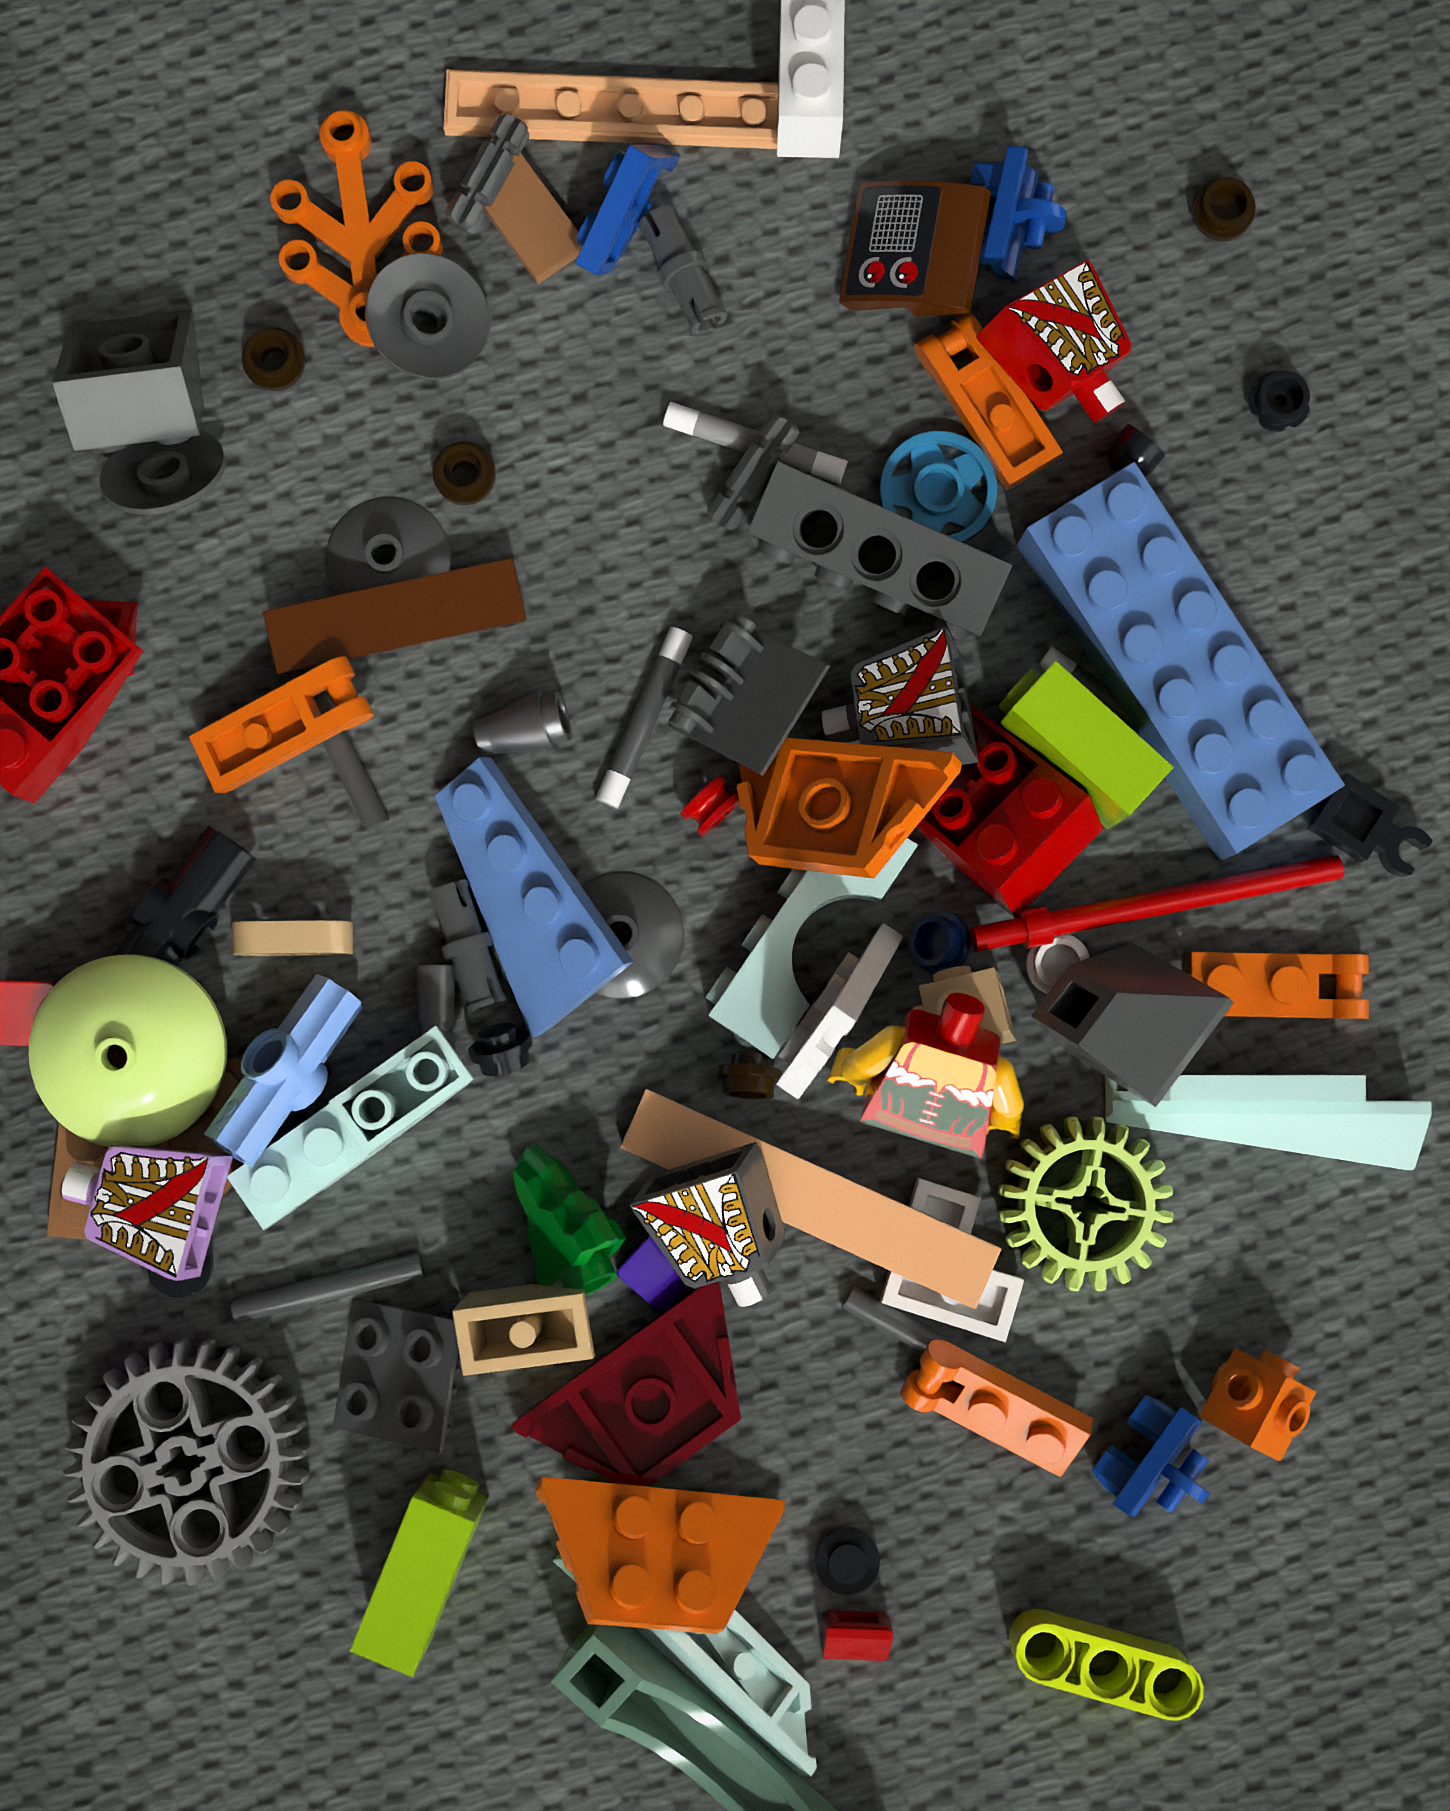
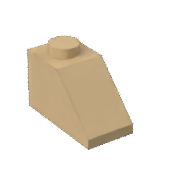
M528 1284L469 1292L453 1310L463 1376L593 1359L595 1356L584 1290Z

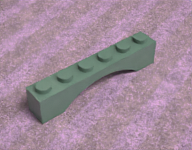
M589 1624L566 1649L552 1677L551 1683L600 1727L624 1735L654 1751L682 1770L727 1811H838L635 1628Z

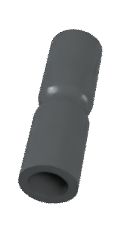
M454 965L416 966L417 1024L420 1028L417 1039L433 1027L438 1026L455 1050V1036L452 1031L455 1022Z

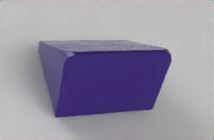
M650 1235L616 1270L618 1277L660 1313L666 1311L689 1287L684 1284Z

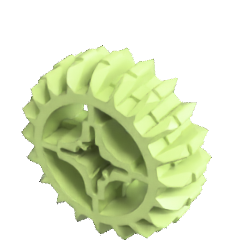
M1070 1116L1064 1119L1063 1127L1066 1138L1061 1139L1057 1130L1051 1124H1045L1040 1127L1041 1137L1047 1145L1041 1150L1036 1143L1026 1138L1020 1142L1021 1150L1031 1158L1027 1166L1018 1161L1007 1160L1005 1169L1010 1173L1021 1176L1018 1187L1000 1184L998 1186V1194L1007 1198H1016L1017 1207L1004 1208L998 1211V1219L1005 1223L1020 1222L1021 1228L1010 1232L1005 1240L1011 1247L1022 1246L1027 1242L1031 1243V1246L1023 1253L1020 1262L1029 1269L1039 1264L1044 1258L1047 1259L1042 1269L1041 1278L1050 1284L1054 1283L1059 1278L1063 1269L1066 1268L1065 1283L1069 1290L1079 1291L1083 1284L1084 1274L1088 1272L1092 1288L1096 1291H1104L1107 1286L1106 1269L1110 1268L1113 1276L1119 1282L1125 1284L1131 1280L1130 1271L1125 1264L1126 1260L1130 1258L1135 1264L1144 1269H1147L1152 1263L1150 1257L1140 1249L1145 1241L1160 1248L1164 1247L1166 1238L1161 1234L1151 1231L1154 1220L1171 1223L1173 1221V1213L1161 1208H1155V1199L1172 1196L1173 1189L1172 1186L1167 1184H1151L1150 1179L1161 1174L1165 1170V1165L1161 1160L1157 1159L1142 1165L1139 1161L1147 1154L1150 1148V1144L1145 1139H1138L1132 1142L1126 1149L1124 1148L1129 1135V1128L1127 1126L1116 1124L1111 1129L1107 1139H1104L1105 1122L1103 1118L1092 1116L1087 1124L1086 1135H1083L1078 1118ZM1082 1150L1081 1163H1077L1075 1174L1068 1184L1061 1187L1038 1186L1044 1173L1055 1161L1069 1153ZM1103 1153L1116 1160L1125 1170L1134 1190L1135 1201L1116 1198L1108 1192L1105 1185L1106 1169L1101 1168ZM1091 1185L1094 1190L1090 1195L1099 1198L1100 1202L1115 1206V1209L1098 1208V1211L1089 1210L1085 1215V1220L1080 1222L1077 1219L1081 1213L1080 1211L1071 1208L1069 1204L1055 1201V1198L1072 1199L1073 1196H1084L1086 1187ZM1035 1205L1059 1210L1063 1214L1067 1222L1066 1237L1069 1238L1067 1254L1058 1251L1045 1238L1036 1218ZM1111 1220H1131L1128 1230L1114 1246L1101 1253L1088 1256L1089 1245H1095L1097 1232L1104 1223Z

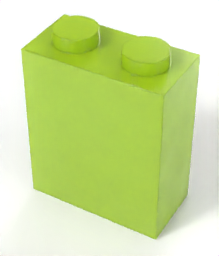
M1057 661L1043 675L1032 667L998 706L1006 714L999 726L1087 793L1102 825L1107 830L1129 817L1174 768Z
M443 1470L441 1477L429 1473L417 1489L407 1508L350 1652L413 1678L430 1645L489 1497L477 1492L479 1483L476 1480L456 1471Z

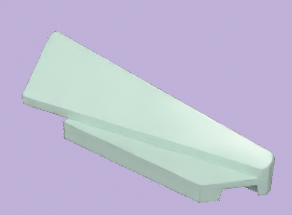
M1180 1075L1156 1107L1105 1076V1120L1109 1123L1404 1170H1413L1415 1168L1432 1114L1431 1101L1366 1100V1075Z
M559 1553L553 1562L576 1582L573 1574L565 1568ZM734 1610L725 1630L717 1634L635 1628L797 1775L812 1776L817 1768L816 1758L808 1755L804 1712L812 1709L810 1684L736 1610Z

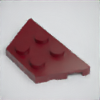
M720 1282L694 1289L515 1419L511 1424L512 1428L517 1434L526 1439L529 1436L563 1454L562 1458L582 1469H591L606 1477L608 1483L650 1487L741 1420Z

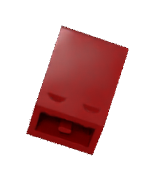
M44 567L0 616V785L11 795L34 804L84 748L143 653V650L47 567Z
M970 704L979 762L962 765L960 773L916 828L981 891L1011 916L1017 918L1018 912L1025 910L1104 828L1087 793Z

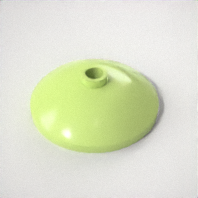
M136 954L113 955L96 959L74 969L50 990L41 1003L31 1027L28 1050L29 1066L34 1085L42 1102L56 1120L69 1131L91 1143L105 1147H150L166 1142L181 1134L198 1121L208 1110L224 1078L227 1064V1038L224 1024L215 1003L199 982L188 973L167 961L155 957ZM112 1044L123 1047L127 1053V1062L123 1068L113 1066L107 1058L108 1049Z

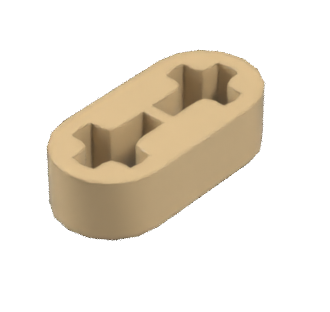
M321 920L232 922V955H353V922Z

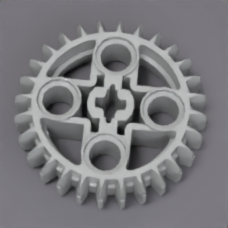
M181 1338L174 1343L171 1358L165 1344L160 1342L149 1347V1364L140 1353L136 1352L123 1361L128 1375L119 1368H113L103 1375L102 1378L110 1392L102 1388H95L85 1396V1399L97 1412L83 1411L75 1415V1418L72 1420L75 1425L88 1433L87 1435L69 1440L65 1445L67 1450L83 1455L81 1461L72 1464L64 1470V1476L82 1477L83 1486L69 1495L67 1501L70 1503L88 1501L91 1510L86 1512L78 1521V1526L84 1527L96 1522L99 1523L103 1530L93 1542V1548L98 1549L112 1540L120 1546L112 1561L114 1566H118L131 1555L138 1557L136 1578H142L155 1564L161 1565V1584L166 1585L177 1576L180 1567H183L187 1585L191 1586L195 1585L202 1578L206 1565L213 1580L217 1581L228 1573V1558L238 1570H243L253 1559L249 1546L259 1554H265L273 1546L274 1541L266 1529L277 1534H283L291 1524V1521L279 1508L293 1511L302 1503L303 1497L288 1487L289 1485H301L309 1479L310 1472L293 1466V1461L301 1459L310 1453L311 1446L310 1444L292 1443L291 1436L304 1428L307 1421L305 1418L286 1420L284 1412L297 1401V1396L290 1395L279 1400L275 1399L272 1392L279 1385L282 1376L276 1374L263 1382L258 1380L256 1375L263 1363L262 1358H255L243 1368L236 1365L239 1359L240 1346H231L219 1359L215 1358V1339L203 1341L198 1348L197 1354L193 1355L190 1338ZM202 1379L219 1383L231 1389L243 1398L251 1408L215 1419ZM164 1381L175 1384L183 1395V1406L178 1413L167 1411L158 1399L159 1386ZM133 1401L134 1412L143 1441L126 1446L117 1452L109 1453L113 1430L124 1410ZM188 1420L191 1421L192 1427H187L167 1439V1431L179 1427ZM249 1425L261 1432L265 1442L263 1455L253 1456L241 1449L237 1436L240 1426ZM182 1452L186 1456L197 1454L198 1457L205 1456L206 1458L194 1470L190 1466L179 1467L178 1464L171 1465L170 1463ZM116 1465L127 1466L135 1472L139 1485L136 1494L124 1493L117 1487L114 1480ZM220 1466H222L223 1471H221L218 1475H216V1474L218 1473V1471L220 1470ZM268 1468V1479L261 1499L253 1512L242 1523L241 1508L233 1481ZM210 1481V1489L204 1490L186 1501L185 1495H190L199 1490ZM161 1503L171 1541L153 1535L141 1528L129 1517L128 1513ZM196 1509L211 1511L217 1517L220 1523L218 1537L210 1538L203 1536L194 1525Z

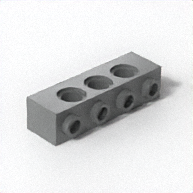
M777 461L747 531L748 534L761 539L756 549L757 551L791 565L795 554L818 564L814 576L845 590H849L852 581L855 580L876 590L871 600L872 602L904 616L907 615L910 606L916 607L934 615L929 627L935 630L946 627L951 637L963 642L968 631L981 636L1013 566L1010 563ZM819 510L829 512L835 518L838 526L836 538L830 545L824 548H816L810 545L803 534V525L806 518L811 513ZM873 536L888 538L896 550V559L893 566L884 573L868 571L860 559L862 545ZM933 561H939L948 565L953 571L955 578L951 592L939 599L925 596L917 584V576L920 569L925 564Z

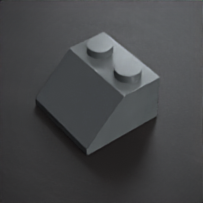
M192 309L69 325L52 384L74 451L95 449L98 452L109 453L121 450L129 444L157 441L160 444L172 445L184 442L191 436L200 435L204 414V401Z

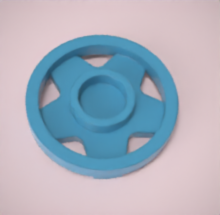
M929 431L909 438L891 454L881 476L879 488L881 507L896 514L894 506L910 510L912 521L939 533L948 523L964 528V530L948 535V537L965 543L983 529L994 510L997 499V478L993 465L983 450L973 441L953 432ZM937 444L955 447L966 454L949 460L945 458ZM910 453L911 472L892 477L899 462ZM982 477H984L986 485L984 506L972 494V488Z

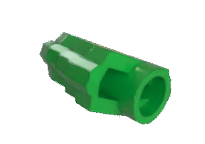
M538 1144L528 1146L518 1157V1166L512 1173L516 1193L528 1217L527 1240L537 1263L534 1275L538 1285L584 1290L585 1296L592 1294L611 1283L618 1276L609 1258L620 1248L625 1240V1236L617 1222L607 1218L596 1200L587 1197L581 1189H578L569 1169L558 1158L549 1155Z

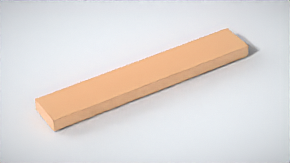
M447 69L444 132L445 136L492 137L488 133L500 114L508 113L520 119L528 126L529 139L777 149L778 83Z
M645 1090L620 1148L669 1170L757 1142L782 1222L976 1310L1001 1252V1247L654 1091Z

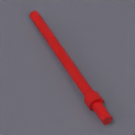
M1332 855L1054 911H1048L1045 906L1021 910L1018 912L1017 918L971 927V942L975 952L1023 943L1026 949L1053 943L1055 936L1341 880L1344 876L1343 863L1338 855Z

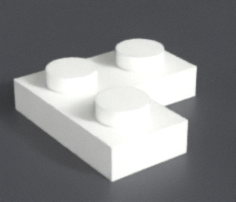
M917 1177L909 1207L971 1234L981 1198ZM993 1269L975 1310L889 1271L880 1302L1006 1342L1024 1279Z

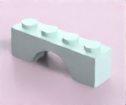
M907 838L874 879L792 869L777 892L786 898L787 901L774 920L764 914L761 915L742 943V946L751 951L738 973L726 967L707 994L706 999L715 1004L709 1017L773 1059L809 1007L808 1002L796 983L792 968L793 944L801 925L816 910L835 901L861 899L878 903L918 845Z

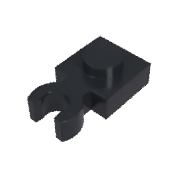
M1349 773L1339 776L1345 786L1325 798L1307 826V829L1358 862L1368 860L1374 850L1379 853L1380 862L1389 873L1398 877L1412 875L1415 868L1400 858L1399 846L1403 841H1406L1420 850L1429 848L1433 842L1430 836L1417 827H1397L1391 822L1400 810V806Z

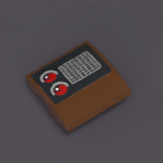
M897 180L860 183L839 303L848 309L858 311L905 308L916 317L970 313L991 191L984 186L942 181Z

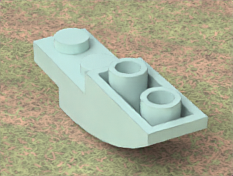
M435 1026L331 1099L329 1104L266 1148L253 1167L244 1164L229 1174L227 1178L261 1228L265 1230L380 1151L472 1082L474 1077L439 1027Z

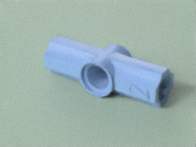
M316 974L279 1028L264 1031L249 1044L241 1061V1071L245 1076L205 1131L206 1139L238 1161L253 1167L289 1113L306 1108L322 1093L328 1077L327 1068L323 1064L361 1011L362 1002L329 978Z

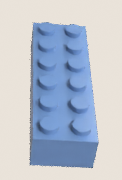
M1135 462L1026 528L1016 547L1103 682L1120 703L1136 733L1174 767L1165 778L1219 861L1241 852L1345 786Z

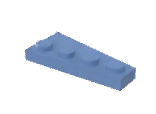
M479 757L436 794L435 798L528 1031L531 1034V1038H534L557 1024L634 961L492 758Z

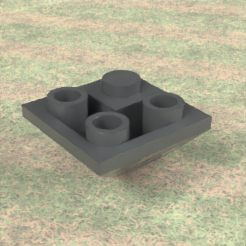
M1129 943L1070 964L1031 1017L1065 1051L1156 1107L1230 1009L1233 1002L1226 995L1134 943Z

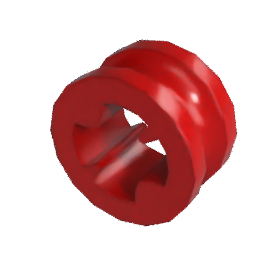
M721 775L704 787L680 813L685 820L692 818L697 821L698 829L696 832L701 837L711 832L740 804L738 793L729 794L726 791L725 784L727 781Z

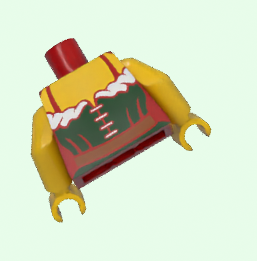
M964 993L949 994L940 1016L920 1009L911 1010L901 1026H887L857 1049L847 1047L840 1049L837 1053L827 1080L828 1082L834 1084L836 1080L847 1081L854 1085L853 1093L862 1096L869 1081L860 1121L862 1123L980 1159L984 1152L986 1135L989 1134V1130L996 1128L1011 1132V1138L1018 1139L1020 1137L1024 1101L1013 1064L1005 1058L998 1056L1000 1037L992 1031L979 1028L985 1012V1006L980 1000Z

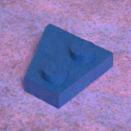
M660 144L629 145L626 153L619 151L615 155L604 177L603 185L609 188L600 210L599 212L595 209L592 210L579 230L576 243L582 246V249L575 264L596 276L613 271L637 231L641 218L647 214L652 205L648 197L661 169L672 172L681 156Z

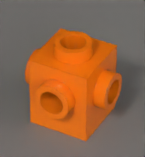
M1234 1348L1229 1360L1216 1372L1212 1382V1392L1199 1417L1249 1447L1281 1461L1292 1438L1297 1436L1306 1426L1310 1416V1404L1316 1391L1294 1380L1299 1367L1276 1354L1263 1349L1257 1360L1245 1352Z

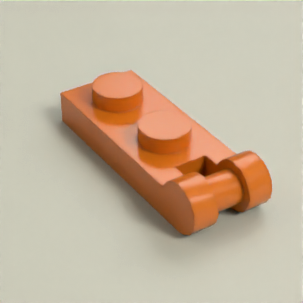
M971 312L964 313L951 321L950 330L937 338L933 334L928 335L914 344V350L929 375L935 379L976 445L983 450L993 465L996 476L1005 490L1008 491L1059 460L1063 451L1026 394L976 338V335L983 329L976 317ZM965 350L966 353L970 354L973 362L958 370L951 358Z
M346 656L334 658L313 668L189 736L215 793L226 794L340 732L367 722L374 716L365 696L359 697L351 681L355 677V672ZM328 690L335 708L321 714L314 697Z
M1187 953V974L1232 1000L1233 1004L1224 1017L1369 1019V1000L1362 999V975L1369 974V955ZM1319 974L1336 975V999H1319Z
M936 1339L929 1343L920 1357L922 1368L912 1371L901 1387V1396L912 1409L926 1413L934 1410L1059 1477L1063 1475L1090 1437L1094 1418L944 1340ZM953 1380L959 1383L960 1386L956 1387L948 1382Z

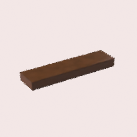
M513 558L262 611L278 675L314 668L337 657L346 656L348 660L503 627L527 620Z

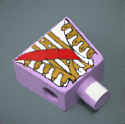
M110 1146L105 1153L101 1168L78 1161L69 1167L62 1185V1196L66 1200L91 1206L84 1229L85 1237L88 1240L168 1279L179 1281L200 1277L233 1156L223 1153L155 1147Z

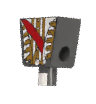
M946 627L934 630L855 664L850 672L854 702L822 711V723L828 741L850 743L860 740V743L865 745L953 752L962 762V765L979 762L962 654Z
M757 1142L651 1175L630 1206L684 1284L692 1288H698L725 1280L736 1304L740 1307L752 1305L765 1298L771 1292L772 1286L763 1268L770 1264L785 1239V1229Z

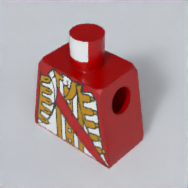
M1089 259L1006 305L976 335L980 344L1038 409L1048 411L1074 395L1093 424H1096L1126 402L1107 373L1131 353L1132 343Z

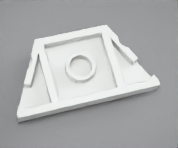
M882 923L859 958L849 952L847 953L817 1001L812 1004L780 1053L779 1057L789 1064L776 1085L795 1098H800L829 1059L842 1036L847 1035L857 1021L904 936Z

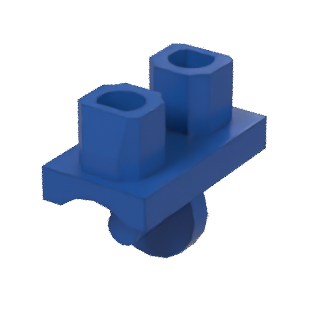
M1008 146L1005 161L976 162L970 185L984 186L991 191L989 205H994L992 220H986L979 264L990 265L996 277L1016 281L1023 245L1029 249H1041L1044 234L1062 231L1067 218L1066 210L1052 202L1054 186L1044 182L1037 183L1039 177L1037 171L1026 164L1028 157L1027 148Z
M1146 1395L1130 1416L1127 1424L1154 1443L1151 1450L1141 1464H1138L1115 1445L1111 1444L1093 1468L1092 1473L1109 1492L1116 1496L1112 1504L1128 1516L1136 1517L1164 1476L1170 1481L1156 1500L1164 1509L1173 1513L1186 1493L1203 1504L1210 1493L1195 1482V1480L1209 1460L1195 1449H1192L1179 1469L1173 1465L1202 1422L1182 1407L1177 1412L1169 1405Z

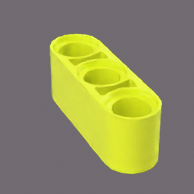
M1031 1609L1022 1612L1013 1621L1009 1629L1008 1643L1020 1670L1028 1679L1038 1684L1165 1720L1179 1721L1190 1717L1199 1708L1203 1699L1204 1686L1200 1675L1180 1650L1168 1644L1042 1609ZM1048 1632L1056 1636V1645L1047 1656L1032 1658L1025 1654L1028 1640L1035 1634ZM1105 1650L1119 1653L1118 1663L1112 1672L1103 1676L1089 1673V1665L1096 1654ZM1169 1668L1181 1670V1680L1173 1691L1165 1694L1153 1691V1683L1159 1673Z

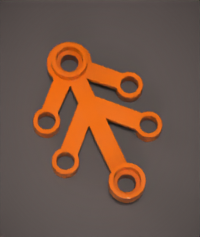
M339 110L331 113L322 122L319 137L326 155L336 163L345 226L314 205L304 186L295 180H283L277 183L271 191L270 202L281 221L287 224L299 225L350 262L353 286L320 265L314 248L303 240H292L286 243L280 250L279 264L290 281L308 285L340 308L339 320L341 326L353 342L366 347H375L370 338L366 321L361 320L359 314L362 308L365 307L371 284L378 275L376 259L413 210L430 200L434 192V184L429 170L422 163L409 161L402 164L394 174L396 189L370 221L362 160L367 157L371 150V134L365 120L359 114L349 110ZM342 126H349L354 129L353 135L347 140L339 141L333 138L335 131ZM419 176L425 180L422 188L417 191L411 192L403 188L405 181L410 177ZM293 194L301 197V202L296 208L292 210L281 208V203L286 196ZM418 221L409 225L404 231L402 241L405 251L400 257L416 253L441 256L443 250L442 241L438 230L432 224ZM420 236H428L434 240L431 248L423 252L414 250L412 244ZM305 254L310 257L309 263L305 268L301 270L289 268V263L294 256Z

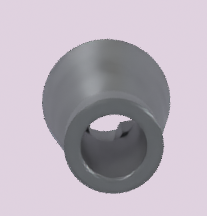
M541 689L487 717L474 720L473 722L475 740L480 753L484 757L499 753L557 751L559 743L570 741L572 737L568 712L560 693L545 694Z

